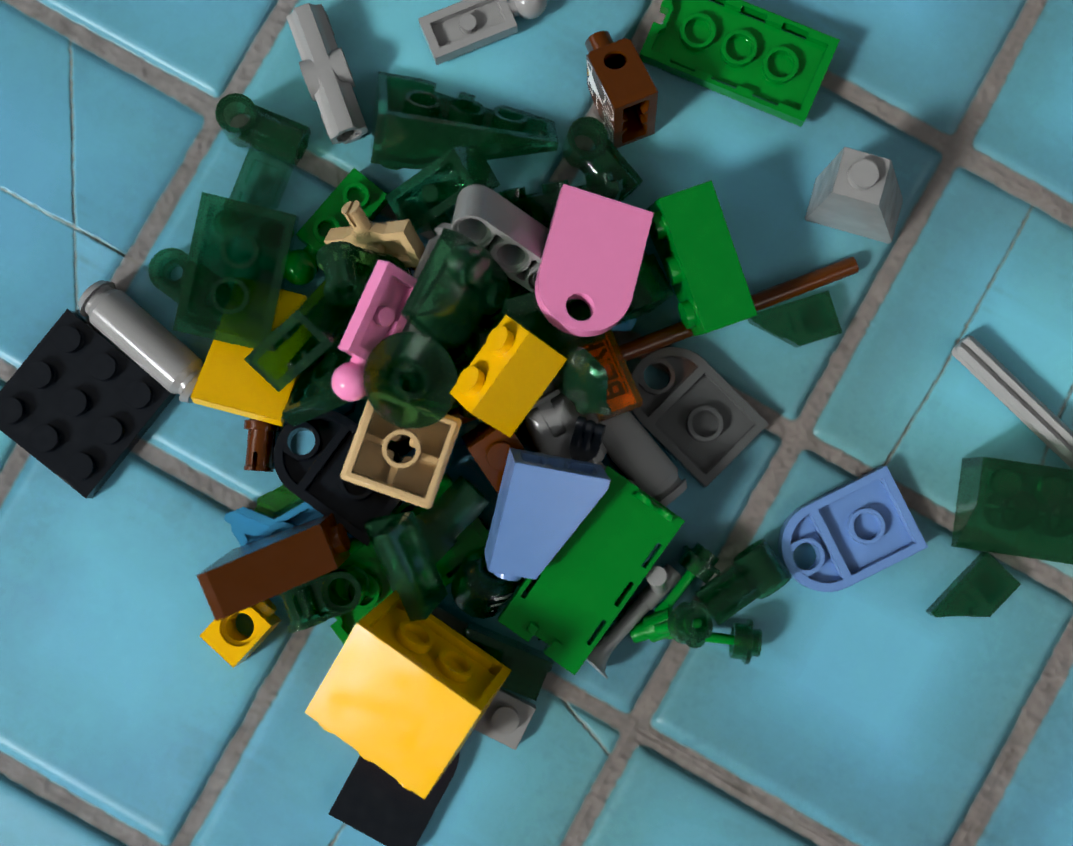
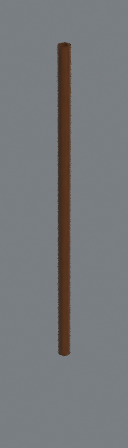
M851 256L751 294L756 312L856 274L859 271L858 264L855 258ZM681 321L612 348L618 364H621L694 335L691 328L686 329ZM578 361L563 366L552 380L554 386H564L585 378L580 368L583 365H579ZM462 405L443 412L460 418L462 424L478 419ZM402 435L401 439L396 441L398 448L408 446L410 437Z

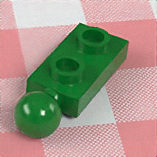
M353 168L296 233L298 239L306 247L303 250H292L285 255L281 265L284 277L295 285L310 283L317 275V261L320 257L333 267L337 261L324 240L330 228L351 226L341 212L342 207L349 201L354 203L355 200H358L368 219L373 221L390 201L388 194Z

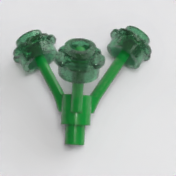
M697 542L693 549L687 545L683 546L685 552L678 562L687 569L686 573L667 598L655 608V613L644 616L643 622L636 624L630 631L633 642L637 644L649 639L654 643L663 639H674L680 644H687L690 648H699L705 642L729 645L730 658L740 659L744 664H749L752 656H760L762 646L761 629L753 628L752 619H747L746 623L733 622L730 634L712 632V618L703 603L697 600H693L690 603L685 601L673 609L674 604L695 577L707 584L715 573L717 575L721 573L715 567L719 558Z

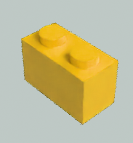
M505 315L499 325L489 333L486 343L470 365L461 372L457 383L449 393L469 413L511 437L565 364L567 358L511 317Z

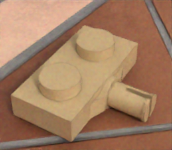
M355 200L354 203L353 201L347 202L341 209L342 214L351 226L330 228L324 240L345 274L371 272L374 270L378 260L389 261L400 269L417 267L425 250L409 219L373 223L366 216L358 200Z

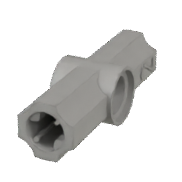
M307 3L295 7L294 11L286 16L302 59L299 62L302 75L313 101H317L327 135L332 144H348L359 140L361 136L368 132L353 90V87L356 86L342 48L337 46L328 15L322 4L314 5Z

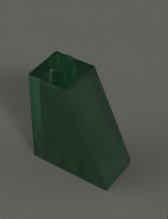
M345 258L305 296L244 360L278 392L281 391L328 350L347 329L368 281Z

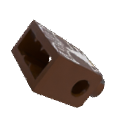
M599 31L592 34L585 42L588 51L586 55L587 85L612 147L615 150L655 133L658 91L630 39L623 38L613 42L608 31Z

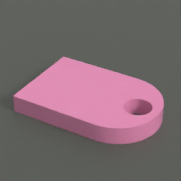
M563 184L535 281V296L538 306L544 317L554 327L573 336L591 337L607 332L621 320L633 298L654 212ZM572 299L584 301L589 306L590 318L584 321L573 319L566 310V302Z

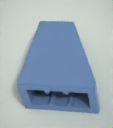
M509 448L484 551L488 571L508 581H519L521 577L536 580L608 490L610 478L603 467L599 464Z

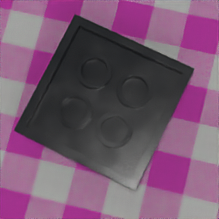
M67 309L0 390V430L83 497L93 498L176 394L166 390L81 316Z

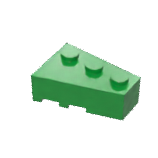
M712 180L661 197L650 205L646 210L654 212L649 234L663 264L666 277L679 301L678 311L685 328H691L693 335L698 336L757 316Z

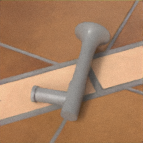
M666 564L663 568L661 566H653L646 575L649 584L605 632L586 659L603 677L608 679L605 673L606 663L616 646L647 612L652 610L682 578L681 575L669 564Z

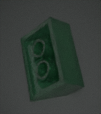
M990 457L962 458L951 546L1073 564V470Z

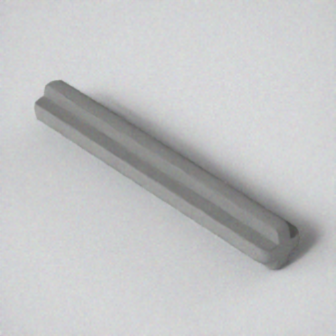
M969 335L962 338L952 349V355L1073 470V431L973 336Z

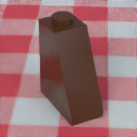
M333 513L231 550L197 575L215 620L218 621L338 569L350 556L348 551L350 550L349 536L341 523L337 524Z

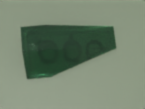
M378 71L371 135V163L381 164L383 167L392 170L402 168L417 170L551 152L558 149L559 140L555 123L552 120L506 105L497 106L494 110H491L475 101L474 95L461 91L459 97L454 98L435 92L436 83Z

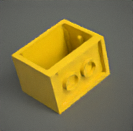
M395 590L356 623L304 713L317 721L325 731L335 734L357 750L365 760L373 762L397 779L402 787L413 791L425 799L457 756L512 670L401 592Z

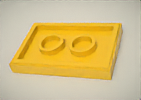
M237 278L191 394L193 403L283 427L326 308L324 300Z

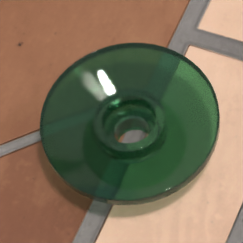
M401 332L385 338L374 347L366 360L363 380L370 404L383 419L398 427L419 429L438 422L450 411L455 398L449 392L457 383L458 376L452 358L437 341L424 334ZM400 376H406L410 379L412 383L410 392L404 391L399 384Z

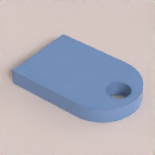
M880 466L800 506L784 521L778 537V553L786 572L802 586L821 592L843 590L928 548L887 466ZM802 543L810 544L816 553L815 562L806 569H800L793 559L794 550Z

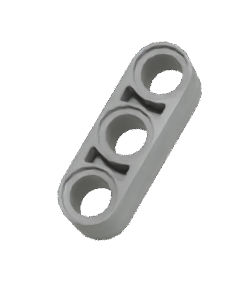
M474 184L461 189L457 197L451 224L453 239L459 245L535 294L536 276L549 229L484 185Z

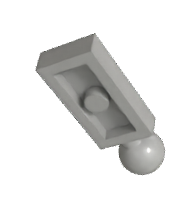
M463 0L418 18L434 61L436 65H439L518 33L514 17L518 15L524 19L539 17L546 8L547 0Z

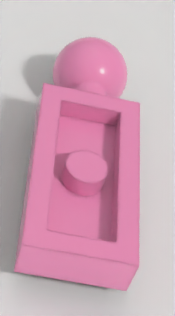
M377 261L338 346V349L352 356L350 362L340 365L334 371L331 379L333 391L339 398L345 401H358L367 395L371 387V377L367 371L369 366L385 371L424 283L389 261Z

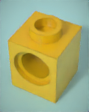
M267 599L218 621L214 619L200 634V637L234 668L244 662L282 620L274 614L277 610L274 603ZM239 613L247 614L252 619L254 630L251 636L242 635L237 630L236 618Z

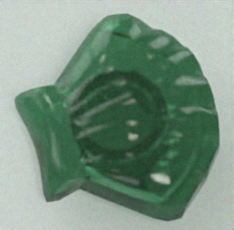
M565 345L557 350V352L567 358V361L552 380L554 386L560 393L575 403L578 413L582 415L595 413L611 415L612 411L606 402L608 387L606 369L583 347Z

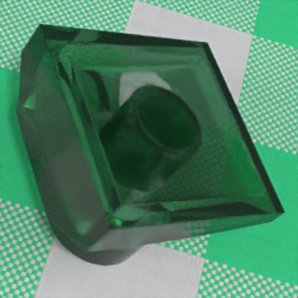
M444 228L400 314L442 354L451 357L472 334L483 314L493 315L505 306L510 296V284L504 270L485 247L461 232Z

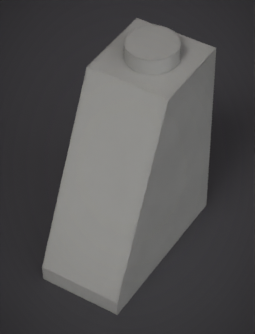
M844 147L816 178L805 220L890 244L893 240L903 203L892 161Z

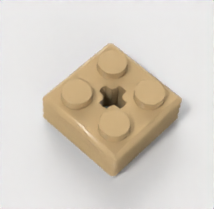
M374 388L370 391L340 477L356 485L425 509H430L434 503L462 421L460 418ZM402 435H407L410 437L409 445L416 449L415 455L413 457L405 456L402 462H397L394 460L395 452L388 449L391 440L399 441Z

